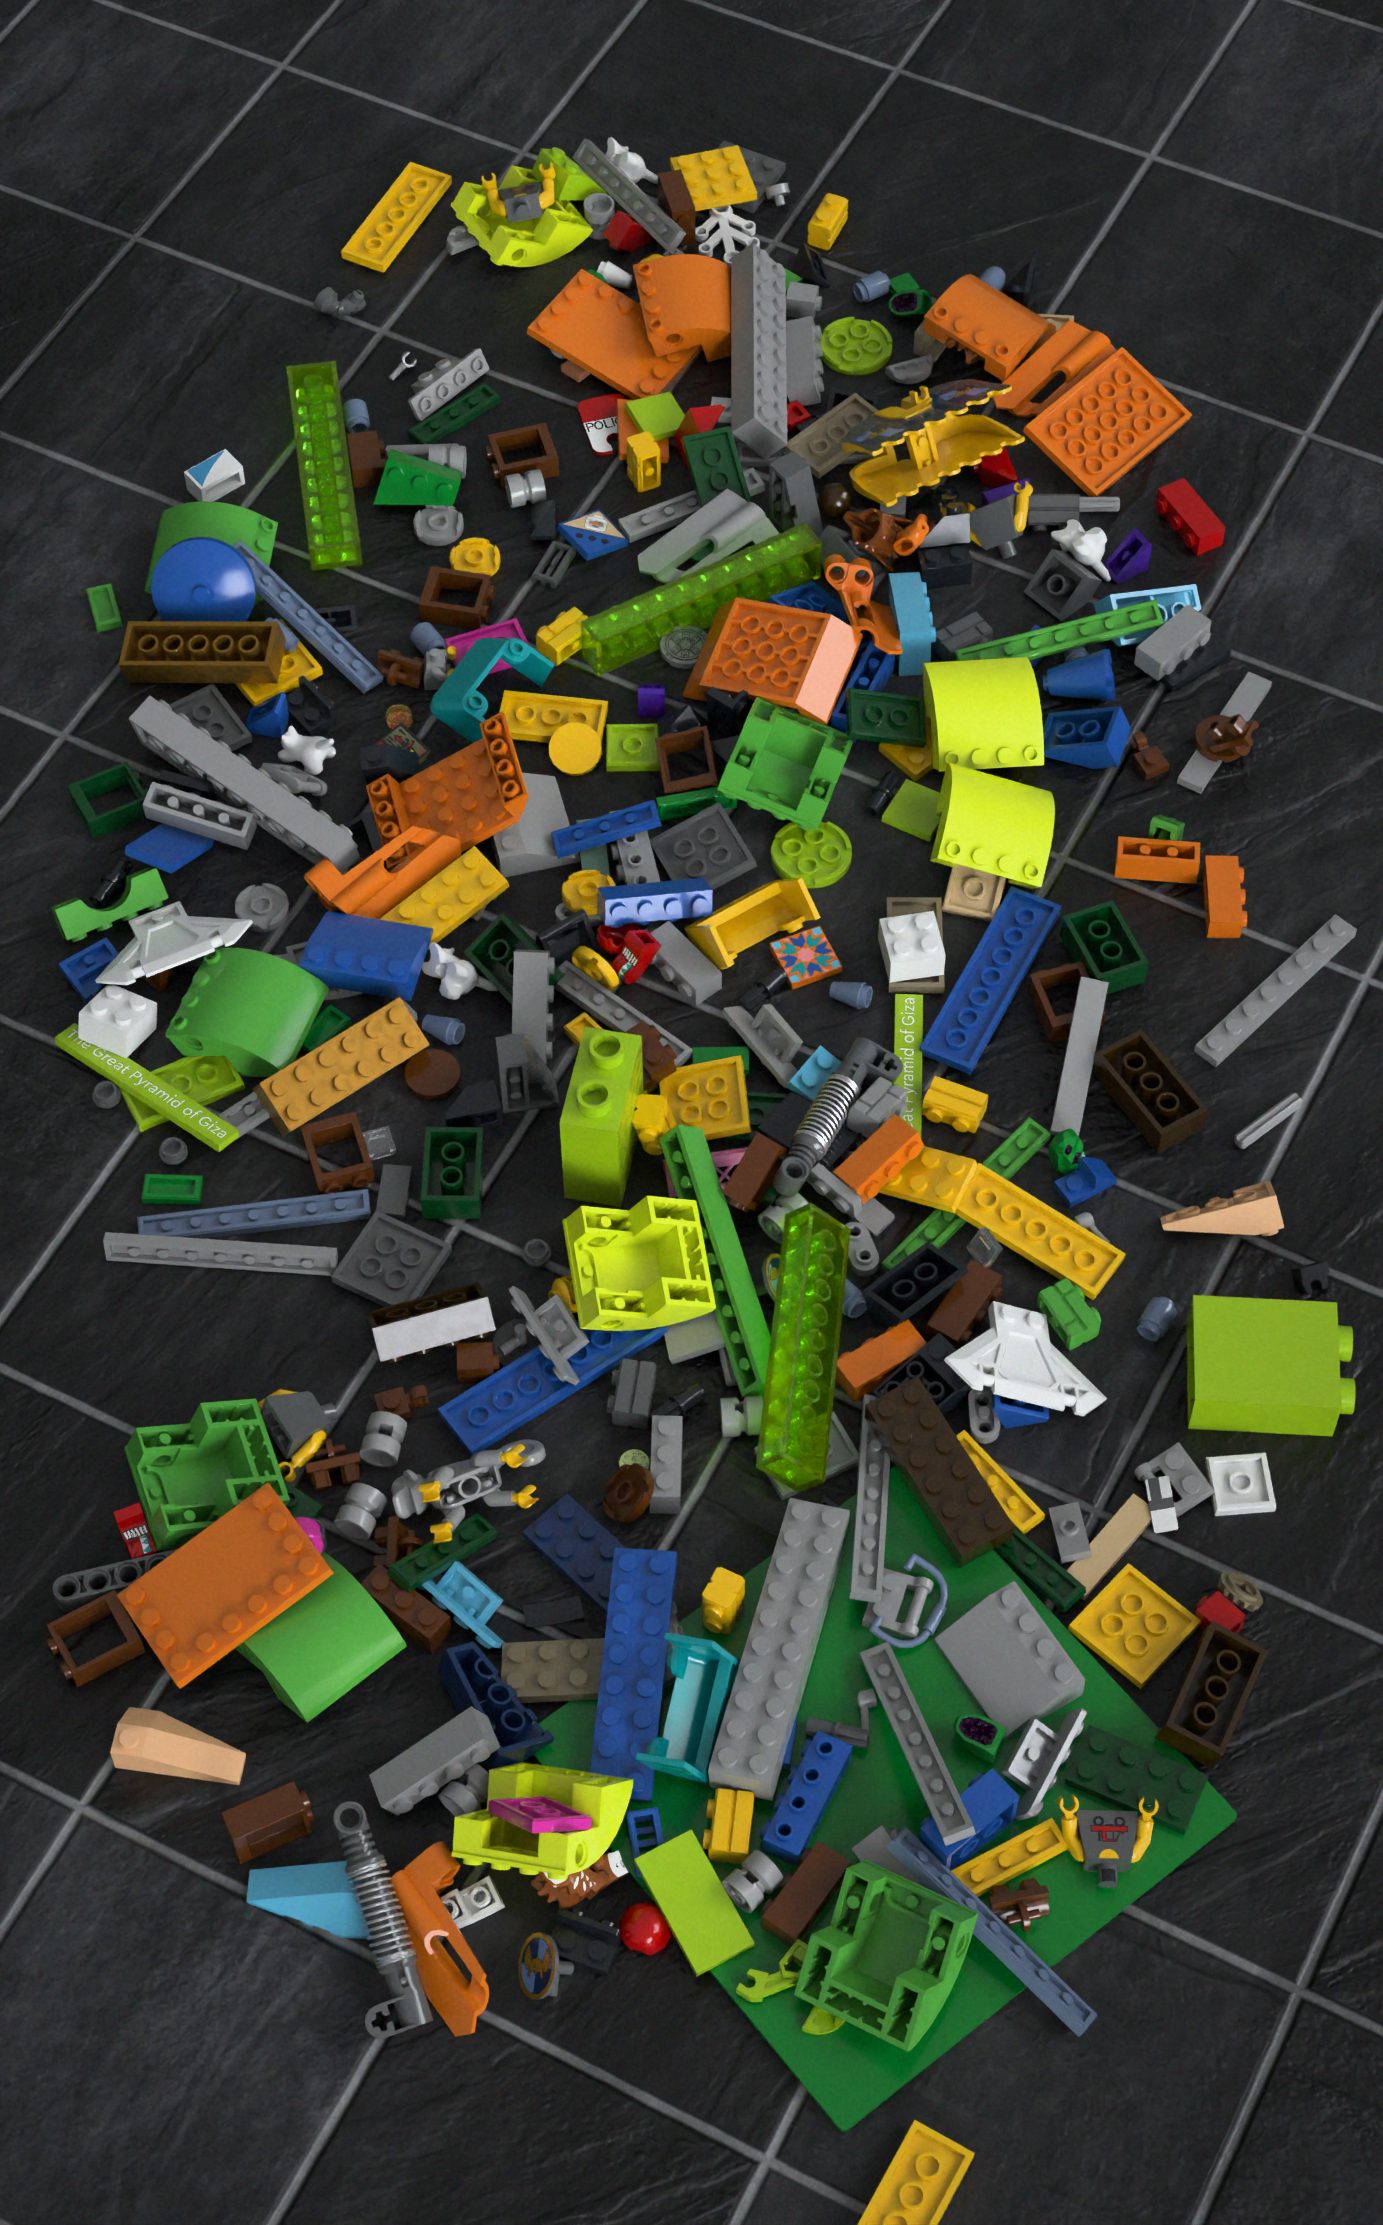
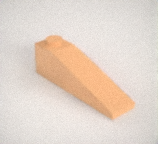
M1270 1181L1234 1190V1197L1229 1199H1220L1219 1197L1209 1199V1202L1201 1209L1199 1206H1190L1160 1217L1163 1230L1242 1235L1261 1234L1262 1236H1271L1278 1233V1229L1284 1228L1277 1197Z
M129 1707L118 1722L110 1751L115 1768L240 1785L246 1760V1753L161 1711Z

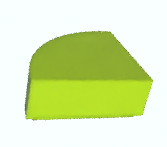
M814 2005L802 2027V2031L814 2035L828 2034L838 2029L845 2020Z

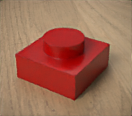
M798 400L787 405V429L791 432L795 430L793 429L795 425L810 419L811 415Z

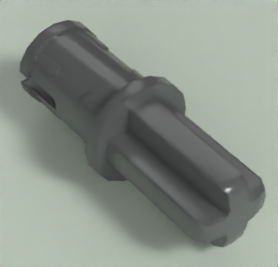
M810 1716L807 1722L805 1735L808 1737H815L819 1730L854 1747L865 1749L869 1744L870 1731L844 1725L841 1720L835 1723Z

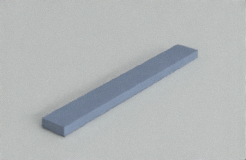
M241 540L232 545L249 563L256 581V592L360 691L366 693L383 681L384 676Z
M368 1189L141 1216L137 1217L138 1234L208 1239L371 1219Z
M904 1827L885 1848L926 1888L978 1912L973 1934L1080 2037L1097 2017V2014L922 1842Z

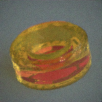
M398 704L391 706L386 711V723L389 728L393 729L401 722L407 728L410 727L412 724V712L409 707Z

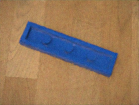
M650 800L553 831L551 836L556 855L559 859L662 825L655 801Z

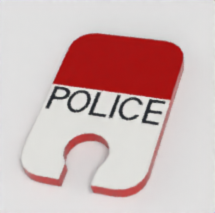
M617 393L586 399L578 404L580 419L592 451L596 455L613 454V449L607 440L614 436L618 437L616 403L617 399L626 400L621 394Z

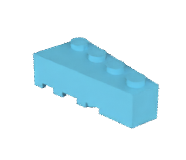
M920 572L889 574L888 587L889 604L903 649L902 654H896L897 659H899V676L923 675L922 663L931 662V643L936 642L935 627H933L932 612H930L926 582L921 581Z

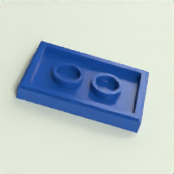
M162 823L126 845L125 855L168 873H173L211 849L214 839Z

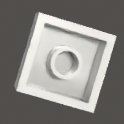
M934 911L879 919L878 941L889 983L944 975L946 955Z
M108 984L79 1012L78 1038L127 1058L156 1030L157 1003L114 984Z

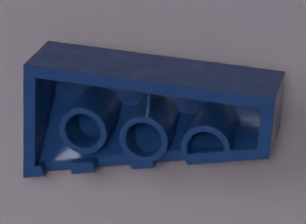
M474 1641L445 1650L437 1671L458 1713L461 1714L468 1708L473 1707L487 1715L500 1748L483 1761L488 1773L491 1769L524 1762L553 1742L554 1737L552 1734L540 1727L536 1722V1715L530 1708L527 1710L516 1698V1691L511 1685L507 1686L498 1676L499 1671Z

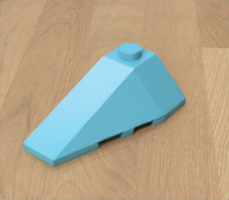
M1196 584L1111 594L1094 603L1096 614L1156 599L1164 624L1187 604L1197 611L1201 610ZM1160 627L1111 640L1118 646L1141 644Z
M346 1861L250 1870L246 1899L248 1904L281 1916L292 1917L310 1927L322 1928L340 1938L367 1939L368 1936H371L370 1932H364L368 1929L367 1925H362L366 1921L365 1918H359L363 1911H357L361 1905L355 1904L359 1900L358 1896L353 1897L356 1890L350 1889L352 1886L359 1884L360 1881L348 1882L349 1879H347L345 1873Z

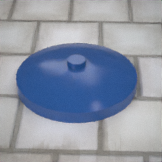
M193 537L174 544L162 555L152 575L151 593L155 608L164 621L246 622L256 600V581L249 563L234 547L215 538Z

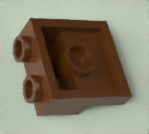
M642 1021L624 1032L642 1036L643 1092L677 1071L674 1062L677 1056L669 1044L665 1046L659 1041L661 1035L653 1024L648 1027Z

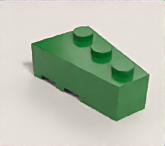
M390 448L373 505L453 506L463 472Z

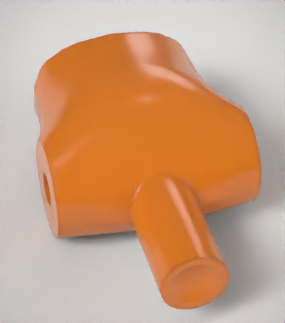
M919 514L913 524L897 533V541L894 543L893 548L899 555L907 556L913 553L924 541L929 532L926 515Z

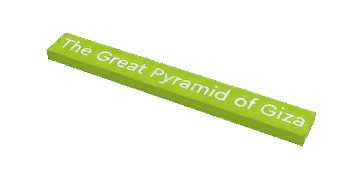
M895 994L894 1054L901 1060L903 1069L894 1085L896 1084L907 1092L905 1103L908 1104V1107L901 1119L916 1129L921 1137L922 1052L919 1049L923 1043V995Z
M76 1023L55 1037V1045L216 1151H222L239 1137L238 1129L128 1057H121L79 1039L78 1025Z

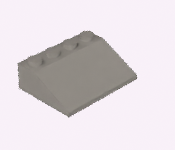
M522 773L529 798L519 822L489 837L499 872L504 878L580 862L579 853L558 859L555 852L551 832L570 826L555 776Z
M1015 1581L987 1596L934 1639L940 1651L987 1718L997 1722L1007 1730L1004 1741L1024 1730L1029 1720L1034 1718L1041 1720L1083 1695L1086 1679Z

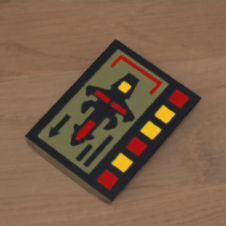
M402 722L373 744V746L389 744L417 753L419 755V764L426 760L431 751Z

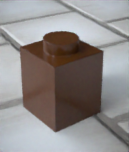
M492 1342L457 1344L459 1384L480 1383L493 1375L494 1371L500 1370L499 1353H493Z

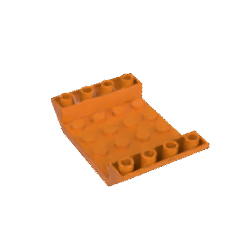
M736 597L719 607L682 695L686 698L707 702L706 693L712 687L721 692H727L733 697H736L742 690L748 692L749 700L755 701L756 697H759L776 705L796 708L800 715L827 725L863 635L832 614Z
M503 712L479 724L483 735L482 739L405 781L398 783L393 777L386 774L366 785L376 827L383 846L410 827L417 826L460 839L461 852L519 822L529 795ZM406 842L385 860L387 869L391 871L421 845L414 842Z

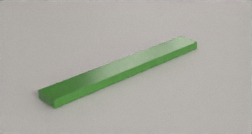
M1155 599L955 650V657L957 661L1028 657L1029 660L1158 628L1164 622Z
M1029 1117L982 1165L1009 1180L1051 1138V1133ZM936 1208L881 1263V1268L888 1272L927 1241L940 1249L967 1221L954 1213Z

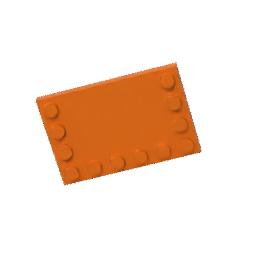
M583 269L573 277L527 329L529 336L633 400L662 394L702 348L700 344L656 357L652 344L648 340L641 305Z
M1121 347L1024 427L1023 432L1089 497H1098L1188 422L1192 414Z
M266 1483L117 1594V1597L175 1684L181 1689L333 1575L334 1572L272 1486Z

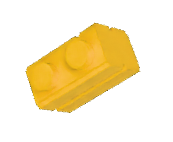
M826 193L808 223V244L824 250H830L848 219V199Z
M645 431L628 437L626 439L627 475L633 482L636 490L642 493L659 487L661 485L660 448L654 442L653 436L650 432Z
M573 607L568 612H561L553 623L548 626H542L535 635L536 649L540 654L553 662L555 666H558L595 638V624L576 607Z
M934 1076L930 1088L923 1099L922 1115H925L927 1119L935 1123L942 1121L950 1124L959 1132L969 1131L976 1133L987 1109L988 1094Z
M638 1095L632 1124L643 1149L651 1155H660L663 1153L659 1138L677 1125L663 1095Z
M717 1567L711 1577V1583L707 1584L702 1593V1622L713 1633L730 1634L736 1624V1619L740 1617L745 1608V1580L738 1574L725 1568Z
M718 1788L716 1789L715 1799H708L707 1818L712 1819L711 1830L705 1829L703 1849H709L710 1861L741 1864L748 1857L754 1809L753 1792Z

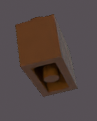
M377 430L347 434L354 488L379 485L386 464V458L381 459V456L385 455L383 440L378 441Z

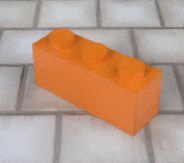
M1118 836L1114 878L1196 884L1200 866V842Z
M1205 855L1202 877L1207 938H1240L1242 927H1247V911H1242V905H1245L1246 892L1240 886V883H1243L1244 868L1239 867L1238 856Z
M894 1114L837 1167L833 1173L840 1181L861 1197V1202L864 1205L870 1198L875 1197L890 1179L895 1178L911 1159L916 1158L925 1146L918 1131Z
M909 1320L894 1327L890 1326L884 1334L877 1338L867 1339L853 1352H845L840 1355L834 1362V1378L854 1403L863 1398L864 1394L868 1395L873 1392L876 1387L926 1344V1341Z

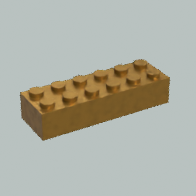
M128 621L118 665L128 683L278 684L286 638L278 622Z
M399 997L265 1079L252 1089L282 1136H285L430 1044Z

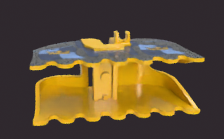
M975 379L951 381L930 389L920 386L921 393L918 395L916 391H910V396L901 400V408L888 407L873 413L871 417L852 428L840 441L844 454L859 451L875 456L861 462L850 471L849 475L853 488L863 496L877 501L886 507H890L898 502L897 498L900 496H912L919 492L918 488L921 486H933L939 483V477L956 475L961 472L960 467L979 464L982 461V456L997 455L1003 451V446H1013L1024 442V436L984 415L969 414L955 416L967 412L970 405L984 404L989 401V398H994L1011 391L1012 386ZM906 439L911 459L897 462L893 445L901 444Z

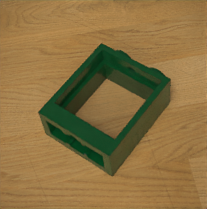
M127 761L67 786L71 803L92 839L146 818L142 805L148 789H142V781L137 770L132 771ZM127 785L135 799L134 801L97 816L89 800Z

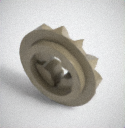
M1223 1572L1217 1579L1219 1582L1218 1588L1224 1592L1223 1595L1241 1609L1246 1608L1248 1611H1254L1263 1604V1598L1259 1589L1246 1577L1238 1573Z

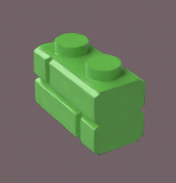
M1065 1278L1054 1286L1040 1291L1036 1306L1042 1314H1046L1049 1324L1068 1350L1071 1351L1082 1345L1083 1342L1086 1343L1099 1335L1101 1317L1094 1307L1089 1308L1086 1304L1082 1289L1078 1285L1073 1286L1069 1279Z

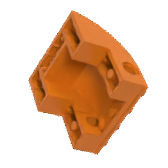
M696 254L663 256L633 265L647 336L656 357L700 344L708 362L731 356V266L720 260Z
M968 274L954 282L924 316L923 329L924 332L943 344L949 337H952L984 357V370L1004 382L1021 361L1025 362L1050 339L1056 331V326L978 277Z

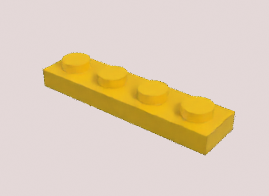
M965 1430L956 1435L1015 1528L1022 1534H1026L1044 1520L1045 1514Z
M1050 1818L951 1870V1872L979 1897L990 1891L991 1887L1002 1885L1068 1850L1067 1844L1053 1818Z

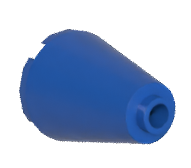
M1102 649L1047 669V675H1043L1044 691L1049 690L1052 696L1115 701L1114 674L1111 667L1110 649Z

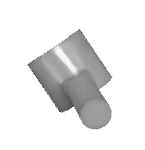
M409 351L401 355V363L388 377L391 381H394L406 367H413L416 364V358L411 363L405 362V357L409 355Z
M1084 1212L1075 1216V1223L1110 1243L1097 1229L1090 1213Z
M872 1688L860 1691L857 1698V1705L861 1714V1729L868 1731V1708L877 1706L875 1692Z

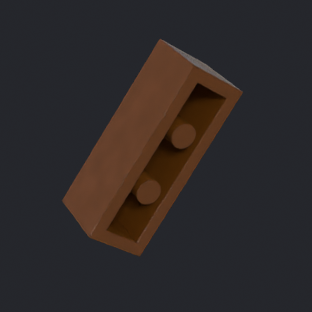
M972 1259L966 1267L968 1273L956 1281L927 1323L925 1339L928 1341L940 1333L956 1350L971 1342L974 1335L972 1331L976 1325L981 1326L988 1315L987 1309L991 1303L999 1301L1003 1293L1001 1288L1002 1275Z
M378 1564L361 1585L398 1630L432 1655L452 1633L450 1616L415 1590L407 1593L387 1574L388 1570Z
M820 1841L817 1842L813 1849L808 1847L804 1851L798 1862L800 1867L794 1874L791 1872L787 1874L780 1885L782 1890L775 1900L770 1898L761 1911V1915H763L762 1929L790 1948L797 1939L802 1940L842 1886L846 1869L851 1866L850 1861Z

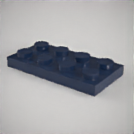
M567 1493L523 1531V1537L607 1616L614 1548L625 1547Z

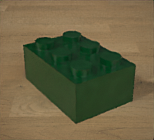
M1113 900L1062 916L1060 937L1075 963L1083 961L1091 979L1108 982L1107 994L1145 982L1149 962Z
M501 912L464 953L513 1006L514 951L516 949H542L516 921ZM556 964L554 974H549V985L555 986L565 976Z
M483 1127L425 1128L421 1187L423 1219H481L485 1154Z

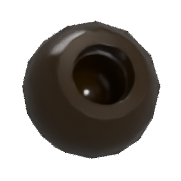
M831 482L824 485L817 497L820 511L831 518H839L845 515L853 503V500L840 482Z

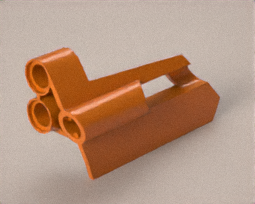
M1069 320L1002 383L1011 385L1012 390L994 397L996 408L1009 410L1012 415L1017 417L1038 416L1117 350L1111 344L1110 339L1103 333L1090 331ZM1061 371L1065 372V382L1044 402H1029Z
M832 554L828 556L823 563L825 577L839 592L851 627L858 633L861 630H869L874 646L887 654H902L903 649L891 608L870 600L874 581L870 562L864 558H857L851 563H846L841 555ZM835 566L842 568L838 573L830 572ZM860 570L867 571L862 577L855 576Z
M412 826L344 875L328 859L323 858L306 872L303 877L318 894L319 900L328 911L337 912L340 910L344 914L380 919L439 874L445 867H448L461 857L460 839L430 829ZM409 841L421 845L390 872L385 869L384 861L406 842Z
M440 1841L423 1851L404 1870L396 1872L388 1883L394 1885L391 1891L397 1892L393 1898L399 1899L395 1903L401 1906L398 1913H404L400 1920H406L402 1926L408 1927L405 1934L411 1935L407 1941H412L413 1944L409 1947L410 1949H416L415 1952L418 1959L415 1965L424 1992L454 2036L458 2037L475 2033L477 2016L483 2013L488 2003L489 1987L485 1981L486 1973L439 1897L447 1886L453 1884V1877L460 1869L457 1859L451 1856L452 1852L443 1841ZM437 1935L445 1936L472 1974L470 1984L437 1939Z

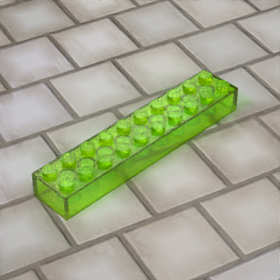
M336 361L286 366L312 571L363 565Z
M803 523L781 534L769 537L756 545L749 546L738 553L726 556L722 560L704 566L688 575L681 576L663 586H658L645 594L635 596L631 600L613 606L595 616H590L586 620L581 621L582 655L595 674L600 676L659 650L661 638L670 634L676 626H695L701 630L712 626L719 607L736 597L766 602L770 596L816 580L821 577L822 542L808 524Z
M811 1202L785 1214L756 1468L798 1493L825 1482L851 1233L850 1228Z

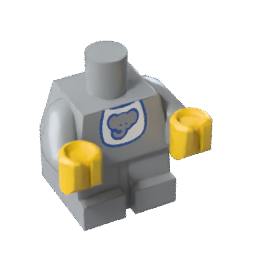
M449 646L447 649L433 648L430 652H426L423 660L425 690H439L454 669H450L447 659L455 660L456 647Z

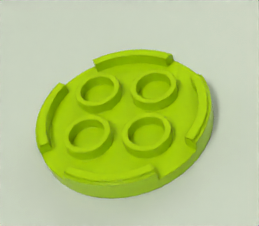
M854 317L836 320L823 330L822 339L819 341L822 346L823 357L821 358L824 363L831 369L847 375L873 373L886 365L892 354V338L890 333L883 325L874 320L870 322L854 319Z
M796 822L788 823L777 832L771 846V862L777 874L782 879L802 878L807 888H822L837 882L848 871L852 859V846L848 836L841 828L831 822H821L817 831L813 829L804 830Z

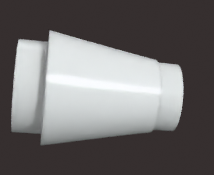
M602 261L597 270L599 274L603 275L609 286L629 289L633 276L610 261L607 263Z

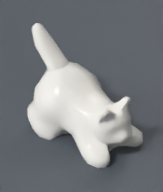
M608 138V150L605 155L635 184L641 179L658 184V176L646 169L640 155L629 152L627 146H621L614 138Z
M1070 519L1067 521L1065 529L1051 532V537L1059 541L1062 552L1070 551L1077 562L1086 566H1092L1106 582L1111 580L1108 570L1101 562L1105 553V543L1107 542V536L1101 528L1094 527L1085 532L1077 520Z
M289 726L288 731L281 737V744L284 750L278 752V759L288 763L300 761L303 763L306 773L312 776L318 775L323 771V760L325 758H332L336 754V749L332 746L334 740L322 736H302L297 733L293 726Z
M436 942L429 945L431 957L428 962H423L422 970L429 976L441 979L439 991L442 996L455 1000L461 995L467 994L475 986L488 991H498L490 980L477 974L476 969L469 961L460 960L453 955L455 951L453 947L451 949L441 948Z

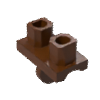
M382 649L378 651L377 670L384 676L383 678H387L388 684L395 686L399 682L417 689L421 686L424 659L418 657L410 659L394 649H391L389 652Z
M1240 714L1229 718L1226 726L1220 719L1211 722L1207 729V733L1213 739L1209 745L1210 750L1214 753L1229 749L1236 756L1247 755L1253 745L1251 733L1259 727V724L1256 720L1246 722Z
M331 1438L325 1439L326 1448L318 1449L315 1452L316 1459L328 1457L329 1459L305 1464L307 1476H311L316 1491L331 1488L329 1472L341 1470L343 1484L359 1482V1466L361 1465L359 1452L335 1457L337 1454L346 1453L344 1444L332 1446Z
M398 1516L388 1517V1525L375 1529L376 1544L380 1548L387 1547V1553L374 1556V1569L380 1564L388 1570L389 1566L424 1545L421 1539L415 1537L416 1532L414 1530H409L407 1526L399 1523Z
M1035 1878L1025 1879L1019 1883L1020 1891L1009 1893L1007 1886L1003 1884L991 1887L989 1898L990 1910L1004 1924L1013 1925L1020 1923L1022 1931L1026 1932L1031 1930V1920L1040 1919L1041 1916L1050 1914L1048 1888L1046 1885L1040 1886Z

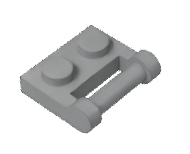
M271 763L262 764L261 768L271 776V780L277 784L279 782L284 783L292 791L291 794L306 792L314 796H323L327 792V785L324 781L294 766Z
M1179 1442L1151 1461L1141 1464L1134 1471L1138 1480L1144 1481V1483L1146 1479L1156 1478L1153 1474L1161 1470L1164 1476H1169L1170 1484L1181 1498L1180 1501L1174 1503L1176 1517H1179L1214 1493L1211 1485Z
M884 1568L880 1603L868 1602L862 1626L870 1628L875 1617L880 1616L883 1618L879 1629L883 1632L908 1640L916 1638L919 1631L917 1624L926 1596L932 1591L933 1581L926 1577H913ZM906 1590L915 1591L906 1621L904 1623L896 1622Z

